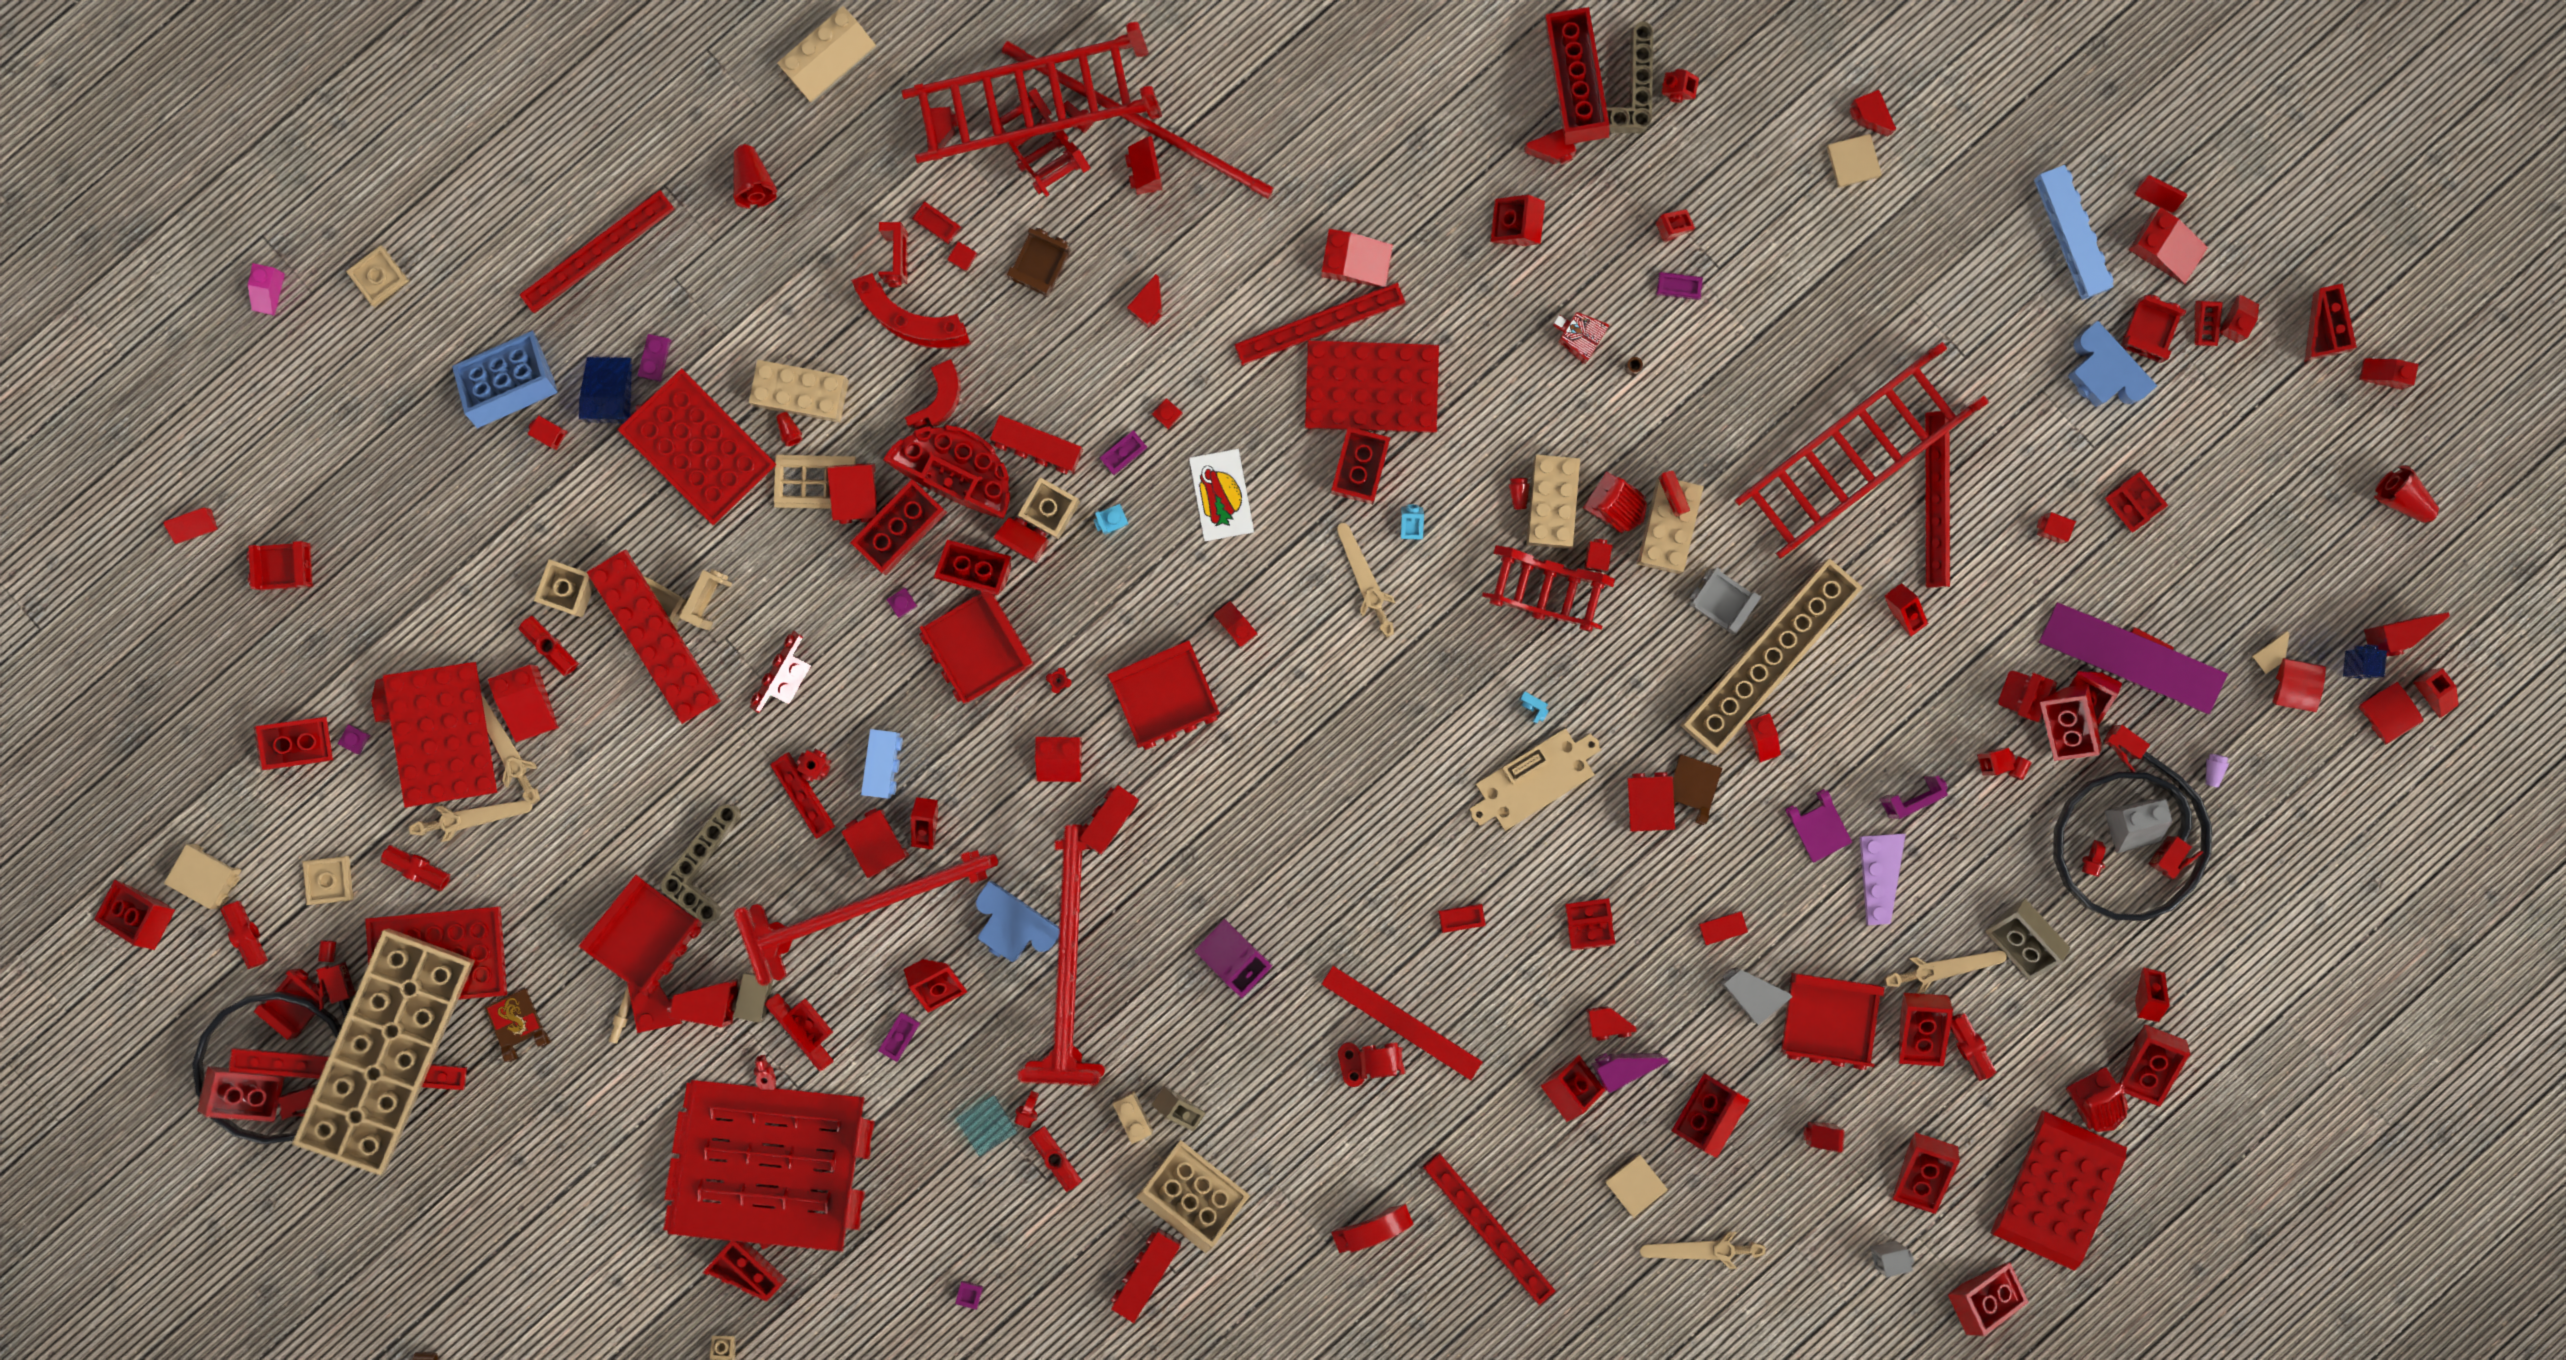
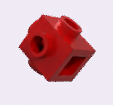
M1684 69L1665 72L1661 94L1668 97L1669 101L1674 103L1695 99L1699 77Z
M816 748L814 751L807 750L806 753L802 752L797 760L799 765L797 770L802 772L801 777L811 782L814 779L822 780V778H825L831 768L829 766L831 760L826 758L827 754ZM811 761L815 763L813 769L809 768Z

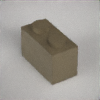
M743 973V976L739 977L737 983L739 994L738 998H735L733 1001L732 1011H735L733 1017L757 1023L763 1022L767 1011L764 1003L770 998L774 979L772 978L770 984L762 986L757 982L754 973Z

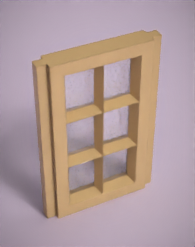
M776 455L774 507L831 509L827 468L834 465L856 464V457Z

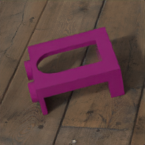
M1938 775L1925 776L1924 779L1930 790L1904 803L1901 802L1899 795H1886L1879 798L1889 819H1901L1948 796L1946 792L1948 787L1944 779L1939 778Z

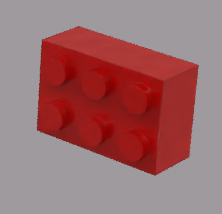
M1348 427L1331 494L1373 505L1391 437Z
M207 1066L197 1111L205 1117L274 1122L279 1104L277 1098L281 1095L284 1077L229 1072V1068Z

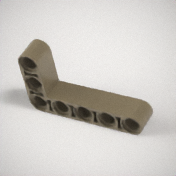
M1647 22L1636 24L1631 33L1629 108L1606 107L1609 119V133L1639 134L1645 132L1651 123L1653 28ZM1643 31L1647 35V37L1640 38L1638 37L1637 32ZM1643 53L1647 59L1640 60L1636 54ZM1636 75H1644L1646 77V81H1639L1636 78ZM1636 96H1643L1646 102L1639 103L1636 100ZM1621 117L1624 123L1617 124L1613 118ZM1642 117L1646 124H1638L1635 118Z
M722 805L716 810L661 882L662 891L701 922L708 923L717 920L721 915V908L715 901L691 884V881L739 821L741 812L735 805ZM728 808L733 812V817L729 821L724 817V812ZM713 826L719 829V835L716 838H713L710 834ZM699 844L705 846V853L702 856L697 853V846ZM686 861L692 866L690 873H686L683 870V865ZM672 879L678 883L676 891L670 889L669 883ZM689 893L695 895L696 899L693 905L687 901ZM707 906L713 910L711 918L706 917L704 914Z

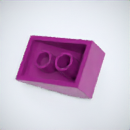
M1603 1053L1595 1058L1596 1062L1591 1065L1603 1088L1611 1093L1663 1066L1669 1060L1661 1053L1609 1055Z

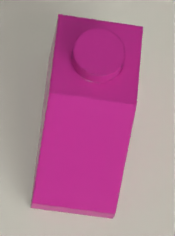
M252 264L247 284L252 311L275 316L285 273L273 267Z

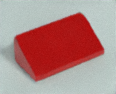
M2151 175L2143 178L2135 191L2136 196L2170 213H2174L2188 196L2187 193Z
M1674 471L1664 472L1658 476L1674 516L1678 517L1689 512V505Z
M201 508L163 522L175 544L218 530L212 510L209 508Z

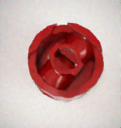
M1398 1043L1384 1044L1383 1049H1376L1375 1045L1363 1046L1362 1051L1358 1052L1362 1066L1361 1079H1367V1074H1370V1079L1397 1076V1071H1399L1400 1075L1406 1074L1402 1060L1403 1047H1398Z

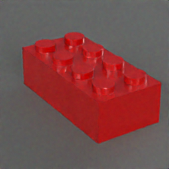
M911 479L850 543L882 574L887 575L944 517L947 511Z

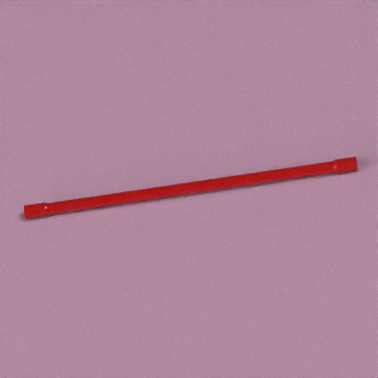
M1009 41L1005 42L1001 51L1018 62L1036 58ZM1046 66L1035 68V70L1048 77ZM1056 69L1060 84L1087 98L1083 83ZM1094 90L1098 105L1106 109L1122 106ZM1138 113L1120 116L1242 183L1257 194L1267 199L1270 198L1274 187L1260 179L1246 174Z

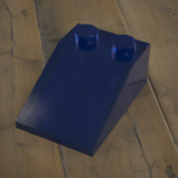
M587 357L579 396L580 420L586 423H624L630 418L632 358Z

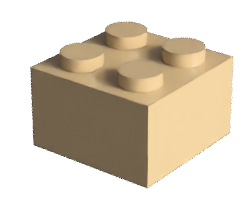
M1039 477L1018 516L1059 540L1080 504V500Z
M549 559L534 601L583 618L595 585L587 572Z

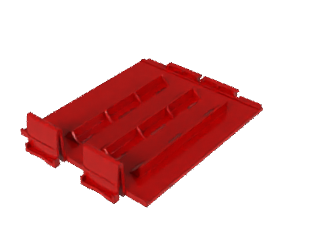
M691 1080V1083L686 1084L683 1108H687L686 1112L678 1111L672 1153L679 1154V1158H671L664 1200L672 1201V1203L667 1205L663 1230H666L667 1234L843 1252L846 1229L860 1230L861 1210L865 1191L852 1189L856 1158L870 1160L871 1138L875 1121L862 1118L865 1097L776 1088L775 1090H765L756 1086ZM716 1118L732 1119L733 1122L716 1120ZM766 1123L787 1125V1127L766 1125ZM820 1128L837 1130V1132L821 1131ZM713 1138L730 1140V1142L715 1141ZM763 1143L784 1145V1147L765 1146ZM817 1149L834 1150V1152L817 1151ZM710 1159L727 1160V1162L710 1161ZM760 1164L780 1165L781 1168H778V1167H768V1166H759V1165H760ZM814 1169L829 1170L831 1173L814 1171ZM707 1179L723 1180L724 1182H723V1183H721V1182H711V1181H706V1180H707ZM757 1184L772 1185V1186H778V1188L760 1187V1186H756V1185H757ZM811 1189L828 1191V1193L811 1192ZM703 1199H705V1200L721 1201V1202H720V1203L703 1202ZM753 1205L774 1206L775 1209L753 1207ZM808 1210L824 1211L825 1214L811 1213Z

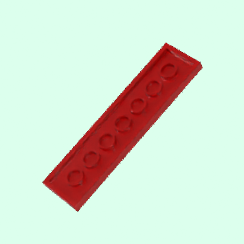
M626 549L587 571L588 576L681 724L721 702Z

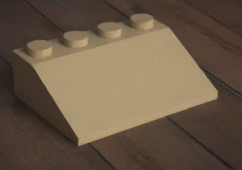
M1180 1140L1136 1198L1206 1254L1218 1242L1250 1195Z

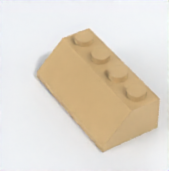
M842 6L778 61L777 64L811 103L872 51L876 44L849 11Z

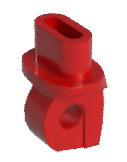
M1068 100L1064 103L1065 113L1070 118L1090 113L1087 109L1079 111ZM1095 122L1073 128H1078L1082 133H1086Z
M2094 840L2089 856L2082 858L2084 862L2082 872L2099 877L2101 869L2106 866L2102 862L2106 850L2103 842Z
M760 1055L755 1060L754 1074L757 1075L756 1084L760 1089L775 1090L776 1078L773 1067L770 1063H767L765 1055Z
M1031 1091L1025 1106L1016 1108L1015 1113L1017 1115L1014 1120L1016 1124L1025 1128H1031L1033 1121L1037 1120L1038 1115L1034 1107L1039 1093Z

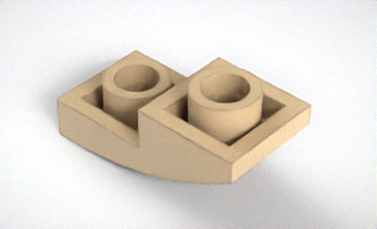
M712 1336L710 1359L735 1360V1336Z

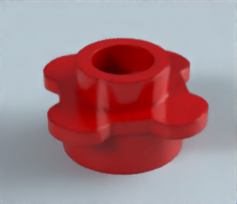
M1058 668L1056 672L1046 675V681L1052 686L1051 690L1053 693H1059L1061 689L1069 688L1072 684V681L1067 678L1064 668Z

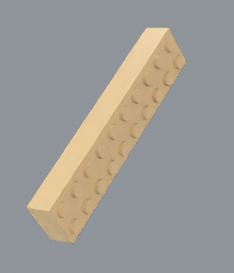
M1830 558L1824 560L1681 723L1680 727L1712 755L1718 754L1863 587Z

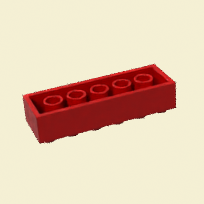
M1589 7L1545 14L1546 32L1565 145L1609 138V119Z

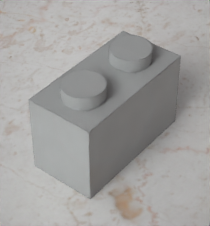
M1892 1241L1870 1247L1875 1269L1886 1278L1913 1271L1911 1265L1914 1264L1913 1255L1910 1250L1899 1242Z

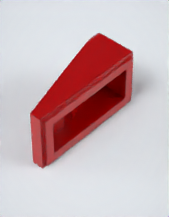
M2195 301V345L2218 346L2223 302ZM2205 308H2212V312H2205ZM2204 317H2212V321H2204ZM2203 326H2211V330H2203ZM2202 334L2211 335V339H2202Z

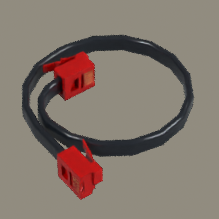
M2113 725L2103 742L2115 750L2118 757L2131 772H2112L2088 781L2065 802L2054 827L2053 859L2063 885L2083 907L2111 920L2146 921L2173 911L2194 891L2212 855V823L2202 798L2179 774L2147 752L2150 746L2149 743L2124 725ZM2128 758L2131 760L2142 759L2172 780L2178 788L2174 784L2149 773L2135 772L2128 762ZM2118 778L2143 779L2165 789L2176 800L2181 812V827L2177 837H2166L2148 864L2151 867L2162 872L2161 874L2168 879H2175L2181 869L2198 857L2191 876L2185 885L2164 905L2141 914L2114 913L2092 903L2073 883L2063 858L2064 829L2074 806L2094 787ZM2186 795L2191 800L2201 825V848L2191 858L2183 860L2192 848L2186 843L2192 829V811L2185 797Z
M346 962L331 967L328 965L316 970L320 981V1005L313 999L279 991L253 994L221 1010L201 1034L192 1062L195 1093L199 1100L205 1079L203 1060L211 1035L230 1013L251 1002L279 999L305 1006L328 1023L337 1039L342 1027L337 1018L324 1009V996L327 989L331 1004L339 1002L345 1020L351 1008L348 998L356 995ZM318 1084L286 1093L277 1098L281 1111H279L281 1119L305 1116L306 1111H297L308 1108ZM210 1117V1119L234 1137L260 1144L294 1141L297 1132L268 1136L242 1129L228 1118Z

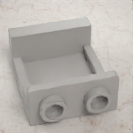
M1720 568L1709 569L1702 578L1705 582L1701 588L1696 587L1689 598L1692 601L1689 605L1732 635L1736 634L1761 596L1755 592L1751 593L1722 573Z

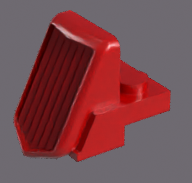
M1606 472L1583 506V509L1622 534L1624 530L1631 531L1644 522L1647 502L1645 500L1646 496L1637 488L1628 484L1622 478Z
M2012 670L2007 675L1998 704L2018 712L2017 715L2042 724L2044 717L2040 700L2057 692L2056 686L2058 682L2036 673L2029 676Z
M2106 1067L2066 1088V1091L2078 1108L2077 1112L2089 1130L2093 1128L2097 1132L2114 1131L2127 1117V1110L2129 1108L2123 1088L2119 1083L2115 1082Z

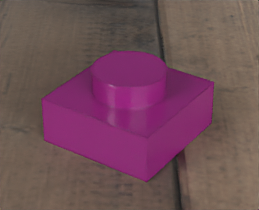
M903 588L886 599L898 618L903 617L918 607L907 588Z
M348 724L338 745L356 754H361L370 734Z
M961 1281L955 1304L977 1310L983 1286Z

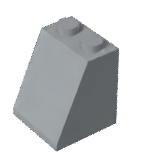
M2146 799L2104 810L2116 853L2161 842L2172 823L2166 799Z

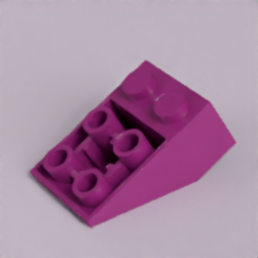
M1225 918L1194 950L1241 998L1273 966Z

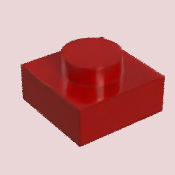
M1166 398L1152 413V416L1169 430L1182 416L1183 412Z

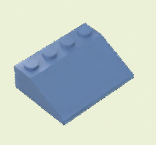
M533 331L452 366L464 414L476 428L558 393L554 377Z

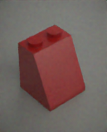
M738 979L674 995L673 999L670 998L667 1011L670 1012L669 1018L721 1028L732 1024L735 1012L732 1011V1005L739 991L737 989Z

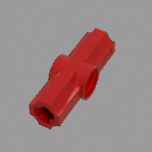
M533 615L520 624L518 629L536 647L537 652L544 655L563 676H567L577 668L579 664L577 660L561 645L560 640L553 637ZM550 640L553 646L547 652L545 650V643Z
M389 845L381 856L382 863L402 872L401 875L414 882H421L437 891H443L450 881L451 874L431 865L429 860L416 854H409L393 845Z
M241 901L230 903L221 908L220 911L230 930L228 932L229 940L235 948L239 949L247 968L252 969L266 963L268 959L259 942L260 932L257 926L249 920Z
M1962 1012L1952 1016L1950 1029L1958 1042L1956 1043L1957 1048L1966 1061L1968 1060L1977 1079L1982 1081L1994 1076L1997 1071L1986 1053V1045L1980 1035L1974 1031L1966 1014Z
M1045 1125L1028 1137L1044 1159L1046 1167L1052 1171L1066 1193L1083 1181L1066 1157L1065 1151L1059 1147ZM1058 1154L1061 1157V1163L1053 1164L1050 1161V1155Z

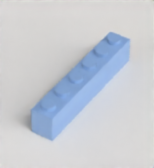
M2063 165L2040 174L2034 179V182L2081 300H2085L2113 288V277L2107 271L2104 264V254L2099 251L2096 244V234L2094 231H2091L2088 224V214L2082 209L2080 204L2081 197L2073 186L2072 174Z

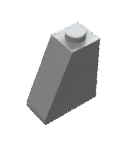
M1738 968L1728 970L1722 976L1724 979L1720 982L1753 1023L1760 1025L1792 998L1790 993Z

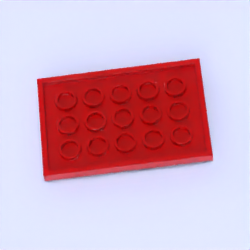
M1308 340L1305 429L1347 430L1348 427L1363 431L1436 433L1439 345Z
M683 368L617 429L713 526L777 465Z
M476 662L383 675L404 808L498 793Z
M501 906L365 918L368 965L383 930L389 928L475 960L459 1000L507 995Z

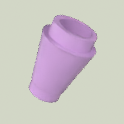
M2210 754L2209 759L2206 758V785L2220 786L2229 766L2227 762L2228 757Z

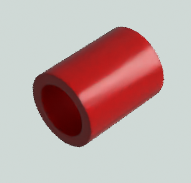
M2017 756L2014 764L2015 769L2011 770L2009 775L2023 781L2032 762Z
M320 941L318 961L334 962L336 941Z

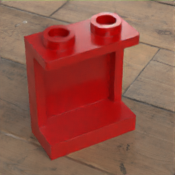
M2144 295L2137 300L2121 346L2124 350L2158 363L2168 360L2172 352L2168 350L2179 320L2185 315L2186 310L2181 309V306L2177 303L2163 302L2156 295Z
M875 463L828 467L832 521L839 520V524L852 523V519L870 522L879 513L877 511L874 472H876Z
M295 541L292 544L248 546L249 551H247L246 558L250 567L248 583L251 589L263 591L313 587L310 543Z
M1667 772L1654 773V777H1645V773H1634L1632 778H1627L1629 831L1675 830L1673 776H1668Z
M876 808L865 813L864 816L866 818L858 822L855 819L846 824V829L841 832L867 878L875 876L909 856L906 848L902 847L887 821L884 810L877 811Z
M302 969L288 970L286 972L287 977L275 992L284 991L310 998L320 1005V984L311 981L309 974ZM327 993L324 996V1004L329 999V995ZM279 999L268 1000L265 1004L258 1005L253 1011L286 1040L297 1038L316 1015L305 1006Z

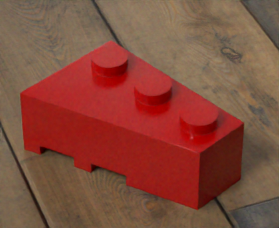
M2343 283L2319 288L2313 293L2304 361L2347 353L2357 348Z

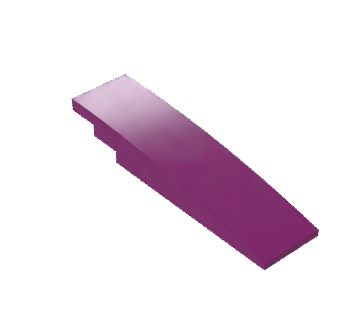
M2056 602L2038 642L2153 693L2209 715L2228 676V673Z

